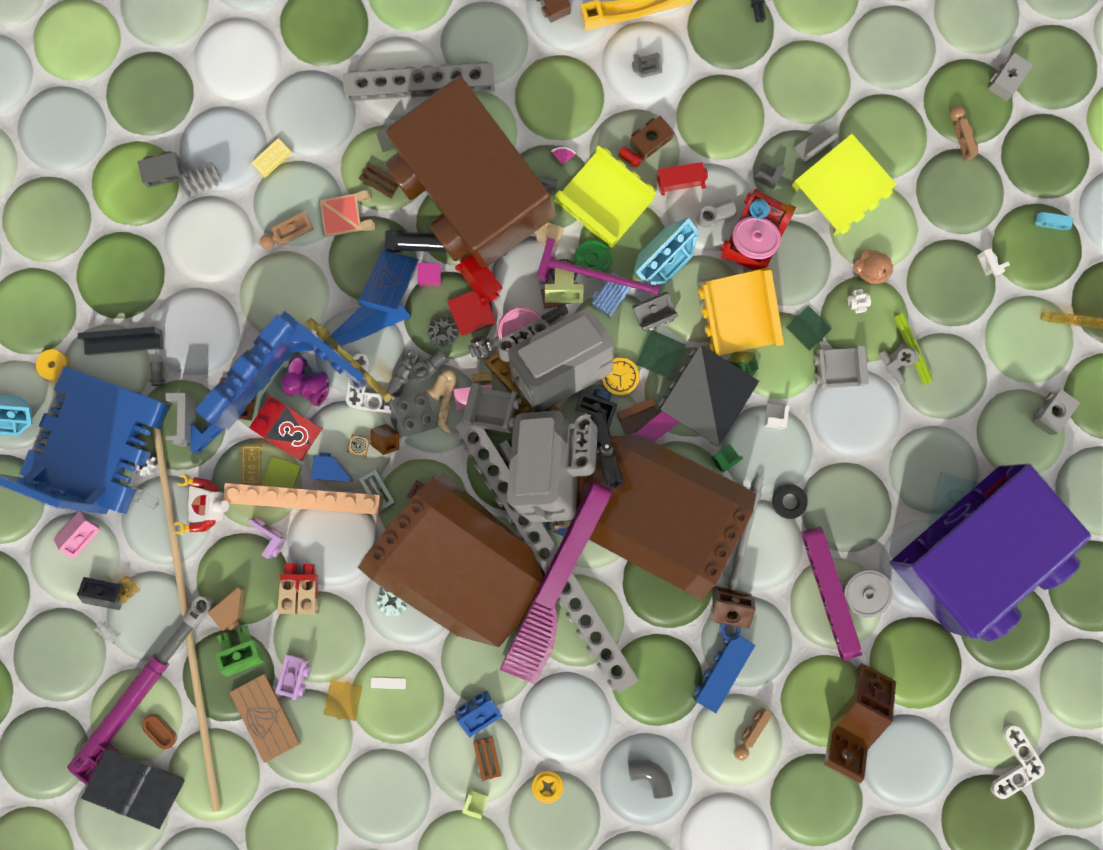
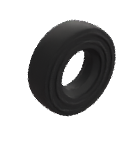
M792 484L779 487L772 498L775 512L785 519L800 517L805 512L808 504L805 492L800 487ZM787 494H792L797 499V505L793 509H787L783 505V498Z

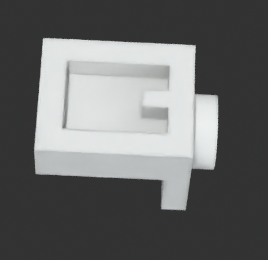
M991 248L977 255L986 276L992 273L994 276L1005 272L1004 268L1010 265L1009 262L998 265V258Z

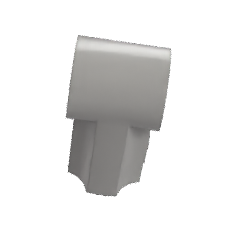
M729 199L713 206L703 207L697 217L698 224L701 227L707 228L716 222L735 216L737 213L734 202ZM703 214H709L711 220H706Z

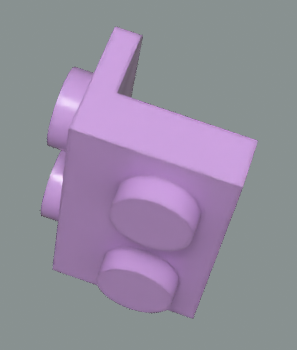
M286 654L275 693L291 697L292 700H297L300 696H303L306 685L303 683L311 670L310 660Z

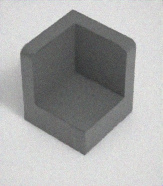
M762 163L754 180L774 189L785 167L778 165L777 169L766 163Z

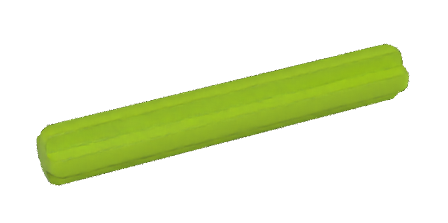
M904 313L898 314L894 317V320L906 347L914 348L919 353V359L914 366L923 385L931 383L933 381L932 375Z

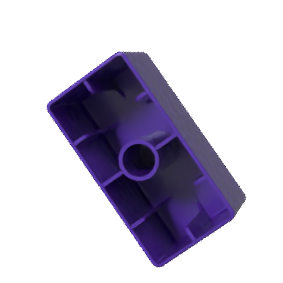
M1030 463L1001 465L896 555L889 564L946 631L971 639L981 638L984 642H991L1006 635L1018 624L1022 613L1016 605L1037 586L1043 590L1055 588L1077 572L1081 561L1075 553L1091 539V534ZM1006 476L1007 478L987 495L988 499L984 494L1001 478Z

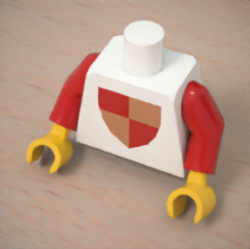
M187 474L178 475L185 478V483H177V485L187 486L192 484V486H189L187 523L189 525L180 522L174 523L173 525L175 526L181 525V530L174 533L183 535L186 531H190V533L208 531L215 525L216 521L223 519L224 512L229 509V503L223 500L224 492L218 491V487L211 480L197 477L191 479Z

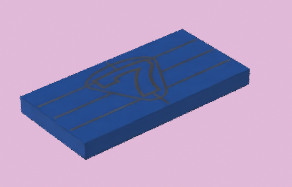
M382 250L359 298L358 305L397 314L417 268L418 259Z

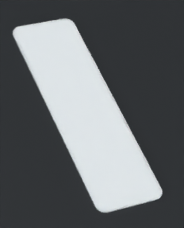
M371 678V688L405 689L406 679Z

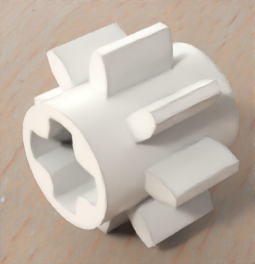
M863 289L853 290L851 292L852 295L848 296L849 309H855V313L867 311V307L871 305L869 293H863Z
M149 457L146 461L147 467L134 463L135 467H137L135 471H140V476H145L146 472L149 475H153L152 470L158 468L155 465L157 458Z

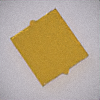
M331 680L324 715L337 717L338 720L343 718L356 721L363 686L349 684L348 681L343 683Z

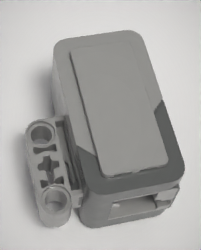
M588 309L581 310L552 326H549L545 320H535L501 338L498 342L500 359L510 363L512 382L534 412L546 410L610 375L613 371V338L595 314Z
M560 411L522 413L514 419L507 501L530 522L568 521L575 516L578 476L591 475L596 468L597 426L589 416H579L575 420V424H571Z

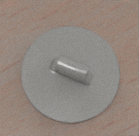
M871 569L861 570L853 574L846 582L843 591L848 608L854 614L861 617H874L881 614L888 608L893 596L892 585L888 578L881 572Z

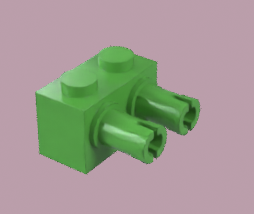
M248 625L241 626L242 629L240 627L235 629L240 645L232 646L228 632L223 633V636L221 634L217 636L222 652L216 653L215 656L220 673L227 677L264 663L259 644L253 639L251 640Z

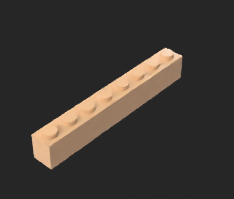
M225 483L223 500L234 504L382 515L383 495Z

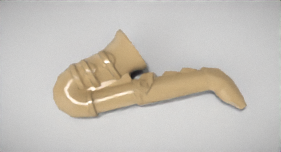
M448 369L438 375L435 384L430 389H427L426 392L437 401H439L440 396H443L440 413H438V426L450 435L451 431L446 424V419L457 383V376L454 371Z

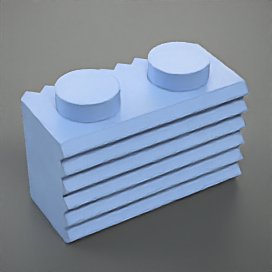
M603 280L601 283L603 287L600 292L596 290L590 299L593 301L591 307L610 319L631 287Z

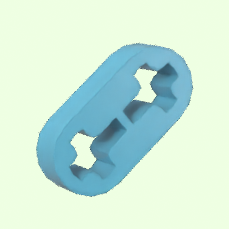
M1046 212L1037 213L1035 225L1059 230L1071 229L1073 218L1070 216Z

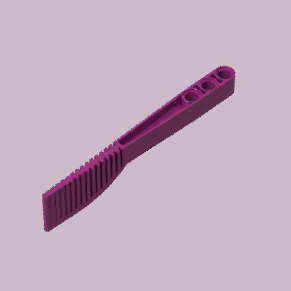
M594 481L590 483L499 670L533 684L538 680L552 652L556 639L557 613L555 604L610 498L611 489Z

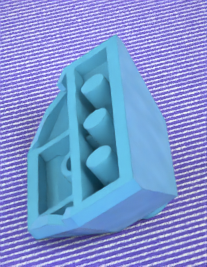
M685 218L665 227L638 254L634 272L643 283L650 285L666 284L692 258L699 231L691 220Z
M0 394V435L19 436L33 423L31 407L19 395Z

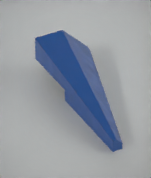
M400 305L397 314L361 306L324 343L331 349L336 350L343 345L360 340L388 326H393L395 323L407 320L411 316L402 305Z

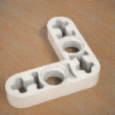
M357 354L353 357L351 365L359 371V365L356 362L363 358L366 364L362 365L361 371H365L363 375H365L368 382L370 360L365 354ZM349 378L346 395L347 405L353 409L391 414V407L384 406V410L381 409L383 398H385V403H389L390 400L397 397L367 393V384L362 389L360 386H355ZM352 388L362 390V393H357V398L360 399V402H356V405H353V402L350 401L351 398L355 397V392L352 391ZM373 397L379 399V405L376 408H372L369 405V400Z
M1010 724L1003 728L1002 735L1020 765L991 783V792L1000 799L1010 797L1039 779L1045 772L1044 765L1023 731L1019 727ZM1011 730L1016 731L1014 735L1016 739L1020 742H1016L1014 738L1009 737L1011 735ZM1022 746H1026L1028 749V753L1024 757L1019 755V749ZM1030 760V762H1031L1033 765L1038 766V767L1035 768V769H1036V772H1035V773L1032 772V771H1030V770H1032V766H1031L1030 763H1028V762H1026V761ZM1017 773H1020L1022 776V781L1019 784L1013 782V776ZM999 785L1005 786L1003 787V793L998 791Z

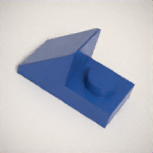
M209 423L205 427L206 431L203 432L197 425L191 424L190 451L194 454H200L225 428Z

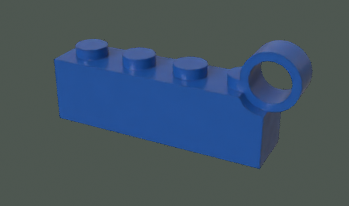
M725 623L720 624L719 627L720 634L725 638L723 641L724 647L721 652L717 651L713 658L714 664L712 668H708L703 675L705 680L702 685L696 687L693 693L695 695L694 700L714 713L718 712L756 646L739 635L740 628L736 626L735 633L732 636H726L724 627L727 624Z

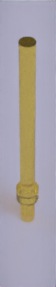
M312 317L306 322L321 340L324 339L342 358L365 375L367 383L388 403L393 399L329 335L330 332L325 327H321Z

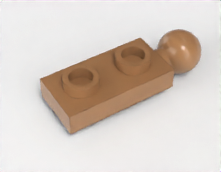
M955 106L950 111V118L956 121L954 130L964 160H972L979 154V147L977 142L974 141L971 124L968 123L967 118L963 119L965 116L964 108Z
M303 211L272 227L273 235L265 234L261 236L260 245L264 249H271L277 241L280 246H283L314 230L307 214Z
M765 708L755 713L753 716L754 722L751 727L748 726L742 734V737H744L742 739L743 743L737 745L733 751L736 759L743 761L748 758L749 747H753L773 714Z

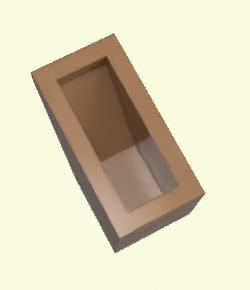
M244 587L236 588L208 612L222 631L228 629L231 631L240 624L238 620L243 617Z

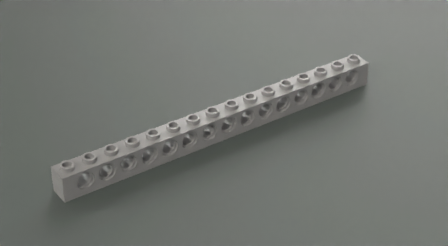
M464 421L455 426L457 429L454 432L460 442L464 440L467 445L465 448L466 453L470 458H475L477 462L475 464L476 469L480 475L484 473L487 478L484 481L490 491L494 489L497 494L495 500L500 508L504 506L507 510L505 516L509 523H515L518 528L515 530L517 536L524 539L533 549L534 556L542 573L545 572L546 574L557 551L556 545L541 522H529L526 526L519 524L518 520L522 514L516 509L509 507L507 492L501 493L498 489L500 483H508L509 469L485 430L469 426ZM473 433L479 435L478 442L474 444L469 442V436ZM481 450L489 452V457L486 460L479 459L478 455ZM491 466L499 468L497 476L489 475L488 471ZM532 531H537L540 535L539 541L535 543L529 540V534ZM541 548L549 549L550 556L547 559H542L539 556ZM571 573L567 580L570 583V589L567 592H561L557 601L561 607L565 605L569 611L566 615L571 624L574 622L577 624L579 629L576 632L581 640L586 639L589 646L586 648L592 657L596 655L599 660L597 666L602 674L607 673L610 678L607 682L613 691L616 689L618 693H621L639 680L575 576ZM572 598H578L581 602L580 606L576 609L569 605ZM586 614L591 617L588 625L580 623L582 615ZM594 631L601 634V639L597 642H593L590 639V635ZM604 648L611 650L609 658L601 657L600 653ZM619 665L622 668L619 675L611 673L613 666Z

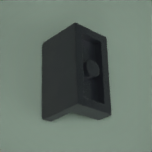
M83 577L77 596L84 604L120 610L121 605L118 600L123 586L122 584Z

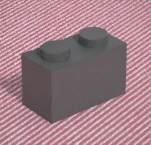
M166 151L159 156H146L143 160L137 161L142 183L148 188L175 182L178 179L182 180L183 168L180 157L175 152Z

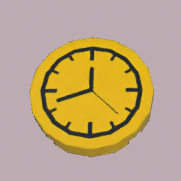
M626 358L613 359L612 373L601 380L608 392L613 395L623 396L636 388L639 382V371L632 361Z

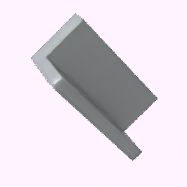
M823 126L795 146L793 150L805 164L833 144L839 135L837 133L831 135L826 127Z

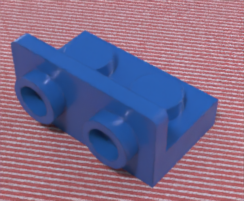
M488 691L479 693L474 699L460 705L455 710L456 719L469 738L502 717L500 710L491 699Z

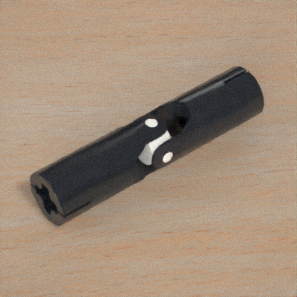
M597 413L590 418L597 426L598 455L607 487L609 489H616L624 485V479L615 448L611 445L612 437L606 416L602 413Z

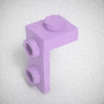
M257 517L255 520L249 518L247 520L249 524L272 538L262 556L267 559L276 558L282 550L280 546L285 540L281 537L282 533L274 528L268 529L265 527L266 523Z

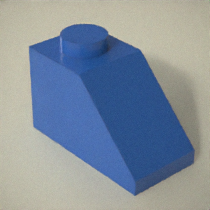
M320 452L319 456H313L311 479L353 483L351 475L336 458L331 457V453Z

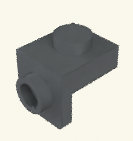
M654 53L640 57L638 54L633 55V71L641 78L663 73L661 54Z

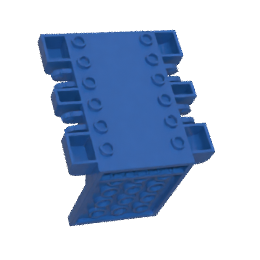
M284 311L280 316L276 314L253 343L255 346L251 351L247 350L240 356L227 372V379L224 382L220 381L195 411L210 423L229 430L246 410L245 408L260 390L262 391L271 381L270 378L295 352L315 351L316 355L324 362L328 360L335 371L340 375L344 373L362 389L366 386L367 380L365 375Z
M63 366L53 390L66 394V398L56 395L55 400L63 403L61 409L51 407L50 410L59 415L56 417L44 413L39 423V427L52 431L51 434L41 431L40 436L48 439L47 444L39 442L35 447L44 450L43 453L29 449L19 472L24 477L0 474V486L59 509L107 514L110 509L127 514L136 489L121 484L120 480L131 483L132 478L123 475L126 468V470L133 472L137 467L127 464L128 461L146 466V461L149 459L151 452L134 445L136 443L146 446L147 442L137 439L140 432L145 435H150L151 433L150 430L142 428L143 424L161 430L170 405Z

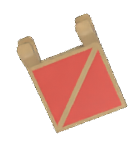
M367 190L319 200L325 237L375 229V223L372 220L361 222L358 202L371 200V195Z

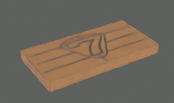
M266 673L229 692L264 763L300 744Z

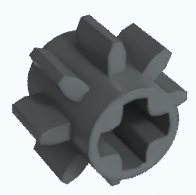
M478 336L470 341L471 345L468 348L472 357L476 356L478 360L490 356V350H493L489 338L485 339L484 336Z

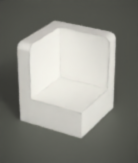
M768 404L764 426L779 429L786 428L789 405Z

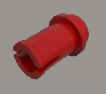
M625 146L618 153V157L630 163L632 168H637L643 160L640 154H635Z

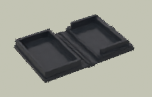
M107 748L80 799L160 829L185 780L157 767L153 768Z

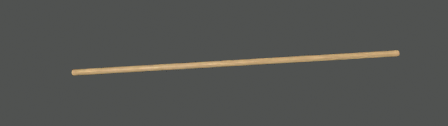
M152 427L183 618L189 610L178 537L174 533L177 531L176 526L173 525L175 518L160 429ZM191 631L186 638V646L212 810L216 812L220 811L221 808L193 632Z

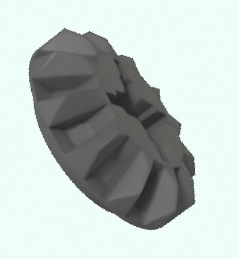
M440 316L433 319L429 325L428 335L435 345L441 347L449 346L458 337V327L451 318ZM438 325L443 328L448 327L446 330L448 338L443 334L438 335L440 332Z

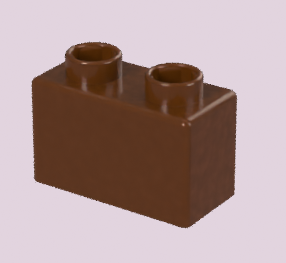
M459 75L386 129V136L397 153L386 160L384 166L410 201L425 191L441 212L438 217L428 223V226L453 261H458L470 252L479 266L485 268L556 217L551 195L462 76Z

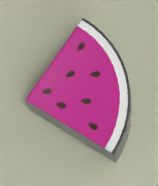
M557 147L550 151L562 167L577 155L574 150L568 147Z

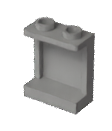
M865 346L833 350L818 349L815 351L813 364L817 367L815 384H818V389L859 387L869 384Z
M166 393V401L177 405V435L166 436L165 440L171 441L172 445L190 446L191 424L196 425L197 412L195 411L197 408V397L187 393Z

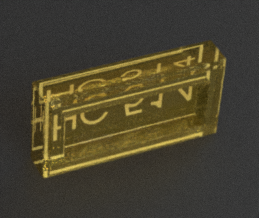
M241 446V484H261L262 446Z

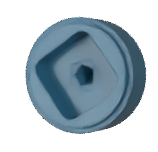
M758 199L750 205V213L755 219H763L770 212L768 203L763 199Z

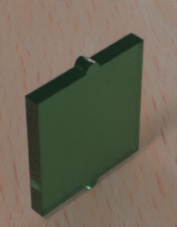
M807 306L799 315L797 314L795 319L786 327L809 351L818 342H822V338L832 329L810 306Z

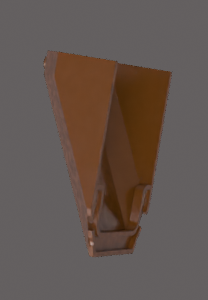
M611 436V445L614 446L624 485L611 489L610 498L589 540L702 600L716 585L754 511L757 493L645 437ZM598 448L595 471L591 475L578 476L576 511L592 481L607 487L598 455Z
M444 472L433 476L414 495L365 554L357 567L372 581L456 636L495 647H500L525 618L544 578L534 556L533 549Z

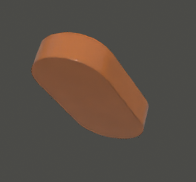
M152 714L143 720V731L159 748L169 749L175 745L177 735L161 716Z

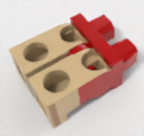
M285 564L283 574H280L277 614H319V575H316L315 564H303V575L296 574L297 564Z

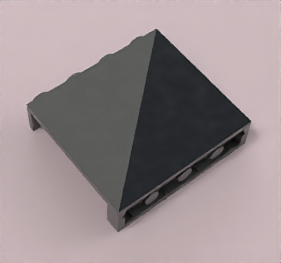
M699 345L697 348L693 347L688 357L691 359L687 364L683 363L678 371L681 375L678 380L674 379L668 387L671 391L667 397L663 396L658 404L660 409L658 411L666 413L711 441L710 443L715 447H719L758 385L759 380L706 347Z

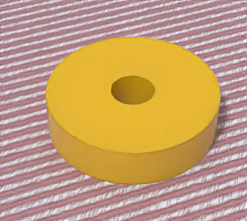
M54 349L42 352L36 361L37 372L48 380H58L63 366L69 368L67 356ZM52 362L55 363L53 368L50 366Z

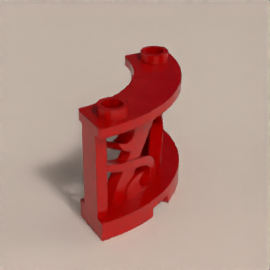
M756 188L752 194L748 192L743 202L746 206L738 222L745 218L747 212L753 217L750 213L751 203L756 199H763L770 208V212L765 219L771 220L778 228L782 237L796 207L791 204H784L758 191ZM773 206L785 213L771 212V207ZM733 232L729 241L725 240L720 249L723 251L720 258L724 259L726 257L752 271L767 268L772 258L770 256L764 259H753L739 253L738 250L731 249L734 246Z

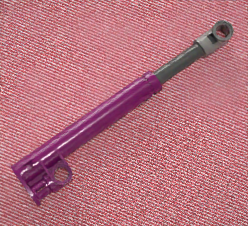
M201 596L193 600L191 608L182 618L183 622L161 651L157 655H152L68 764L67 769L86 786L107 748L120 753L110 742L168 668V661L193 628H197L208 612L215 607V601L212 597ZM202 600H204L207 604L205 610H203L200 606Z

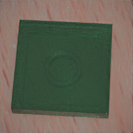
M652 330L636 365L671 380L686 344Z

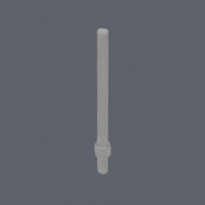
M756 476L753 492L757 493L754 511L742 533L728 587L732 590H736L757 504L762 496L760 492L764 478Z

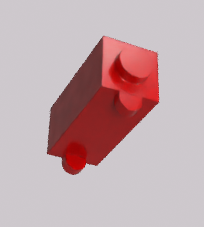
M703 162L658 169L656 177L659 193L663 196L668 191L701 186V189H706L705 181L708 179L707 168L703 167Z
M472 255L461 260L455 266V269L460 271L479 296L481 304L489 301L492 303L500 297L499 294L503 287L489 268L480 267Z

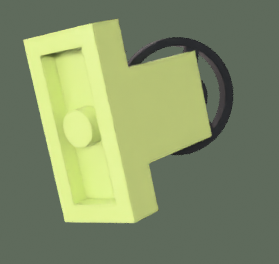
M560 259V260H558V261H567V262H569V263H571V264H574L571 260H568V259ZM555 268L554 278L553 269H551V276L555 284H545V303H583V284H574L577 273H575L574 277V272Z

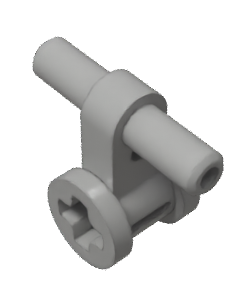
M914 348L901 350L897 355V360L894 362L885 350L879 353V356L886 365V370L889 374L892 373L899 385L905 383L906 380L898 368L915 364L919 359V353ZM910 353L912 355L910 360H906L905 357Z

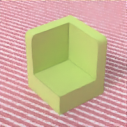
M470 789L462 813L481 819L489 795Z

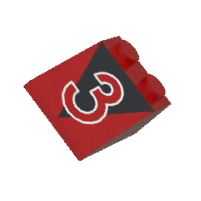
M272 396L268 398L249 426V429L302 461L323 430Z

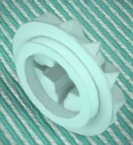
M383 588L377 598L379 610L385 615L392 617L403 613L408 604L397 598L395 601L397 608L393 604L386 606L385 604L389 601V596L392 598L397 596Z

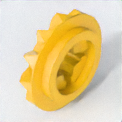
M545 770L538 773L534 778L532 792L540 802L553 803L562 795L563 782L554 771ZM542 780L548 784L553 782L551 786L553 793L549 790L542 791L544 788Z

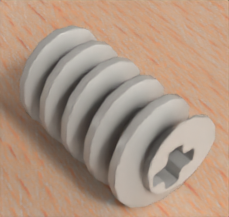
M210 162V169L203 165L202 172L196 168V174L194 175L189 170V177L182 173V180L178 179L180 187L187 198L191 196V192L197 195L198 189L204 192L205 186L211 189L212 183L216 187L219 185V181L222 183L220 174L212 162Z

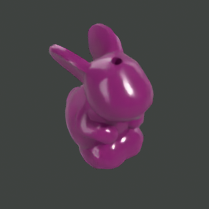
M296 356L290 361L288 372L282 377L283 391L288 396L300 393L302 397L310 399L312 405L319 407L329 394L328 375L326 372L321 371L304 376L308 361Z

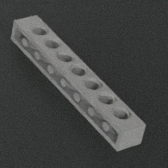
M481 61L478 64L461 63L453 66L451 64H443L439 67L425 65L422 68L405 67L404 69L397 70L395 68H387L383 71L369 69L366 72L352 70L348 73H343L344 96L347 102L432 96L451 82L454 76L459 75L463 77L474 93L494 92L493 63ZM474 74H477V75L480 76V77L477 78V79H472V78H470V77H471L472 75H474ZM436 77L442 78L439 82L433 81ZM418 78L424 79L421 83H416L415 80ZM398 80H405L401 85L396 84ZM380 81H386L385 85H378ZM362 82L368 83L365 87H359Z

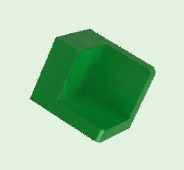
M731 445L726 446L711 457L722 473L744 459L742 455L739 456Z

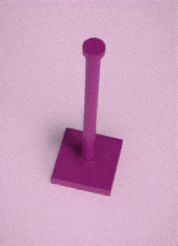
M547 238L537 273L539 283L547 284L551 269L555 267L654 293V296L658 295L660 287L658 284L654 286L556 260L557 247L555 239Z

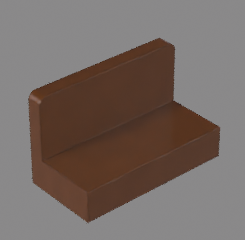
M650 398L617 413L625 434L641 429L658 415L654 398Z

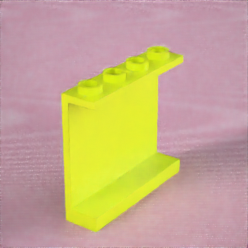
M851 134L796 179L791 187L795 191L801 189L836 229L833 233L836 237L839 233L844 235L850 230L852 222L858 223L866 216L864 212L868 209L870 211L874 210L880 204L878 201L881 198L886 200L894 193L892 189L897 184L855 136Z
M598 145L596 153L562 192L560 190L557 192L554 201L612 249L655 199L656 192L653 186L642 182L636 172H630L624 162L613 158L612 153L608 149H602Z

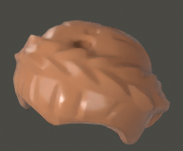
M864 249L860 259L855 262L853 270L864 281L870 284H880L890 278L893 273V264L886 254L878 250Z

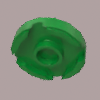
M597 240L583 242L578 246L574 255L575 265L604 273L609 269L612 259L608 247Z

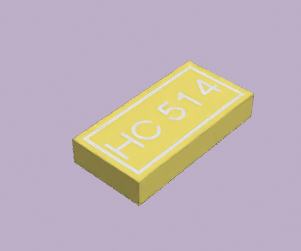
M278 138L251 164L266 178L292 152Z

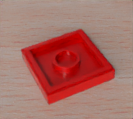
M475 291L447 301L461 337L496 323L489 303L481 304L480 298Z

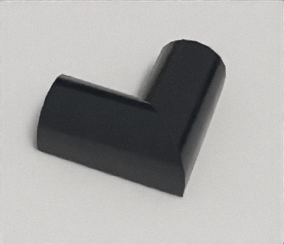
M581 392L575 410L591 416L597 413L604 414L610 429L617 403Z

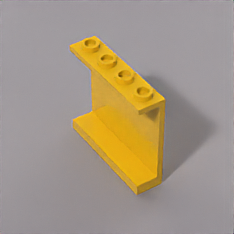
M762 268L700 283L698 295L700 300L703 299L704 307H701L703 318H706L707 321L705 333L707 337H710L711 344H708L709 350L721 356L769 344H774L775 346L784 345L771 269Z

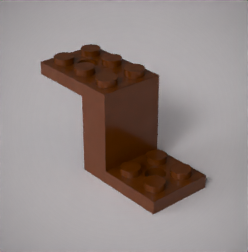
M863 663L859 665L854 695L830 723L824 765L860 784L865 779L868 749L893 722L896 691L895 680Z

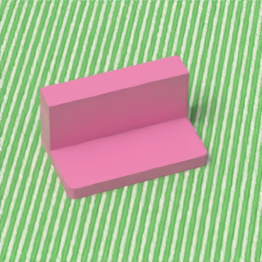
M78 511L57 534L54 542L59 551L75 559L100 531V528L87 520L83 512Z

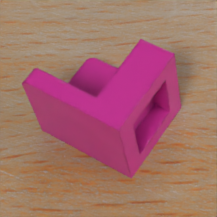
M418 263L417 282L419 286H442L440 263Z

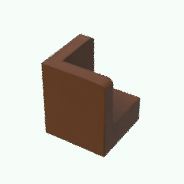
M388 424L370 429L371 446L382 455L399 450V432Z

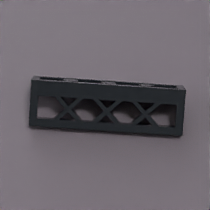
M157 327L78 333V339L84 341L85 355L163 349L162 330Z

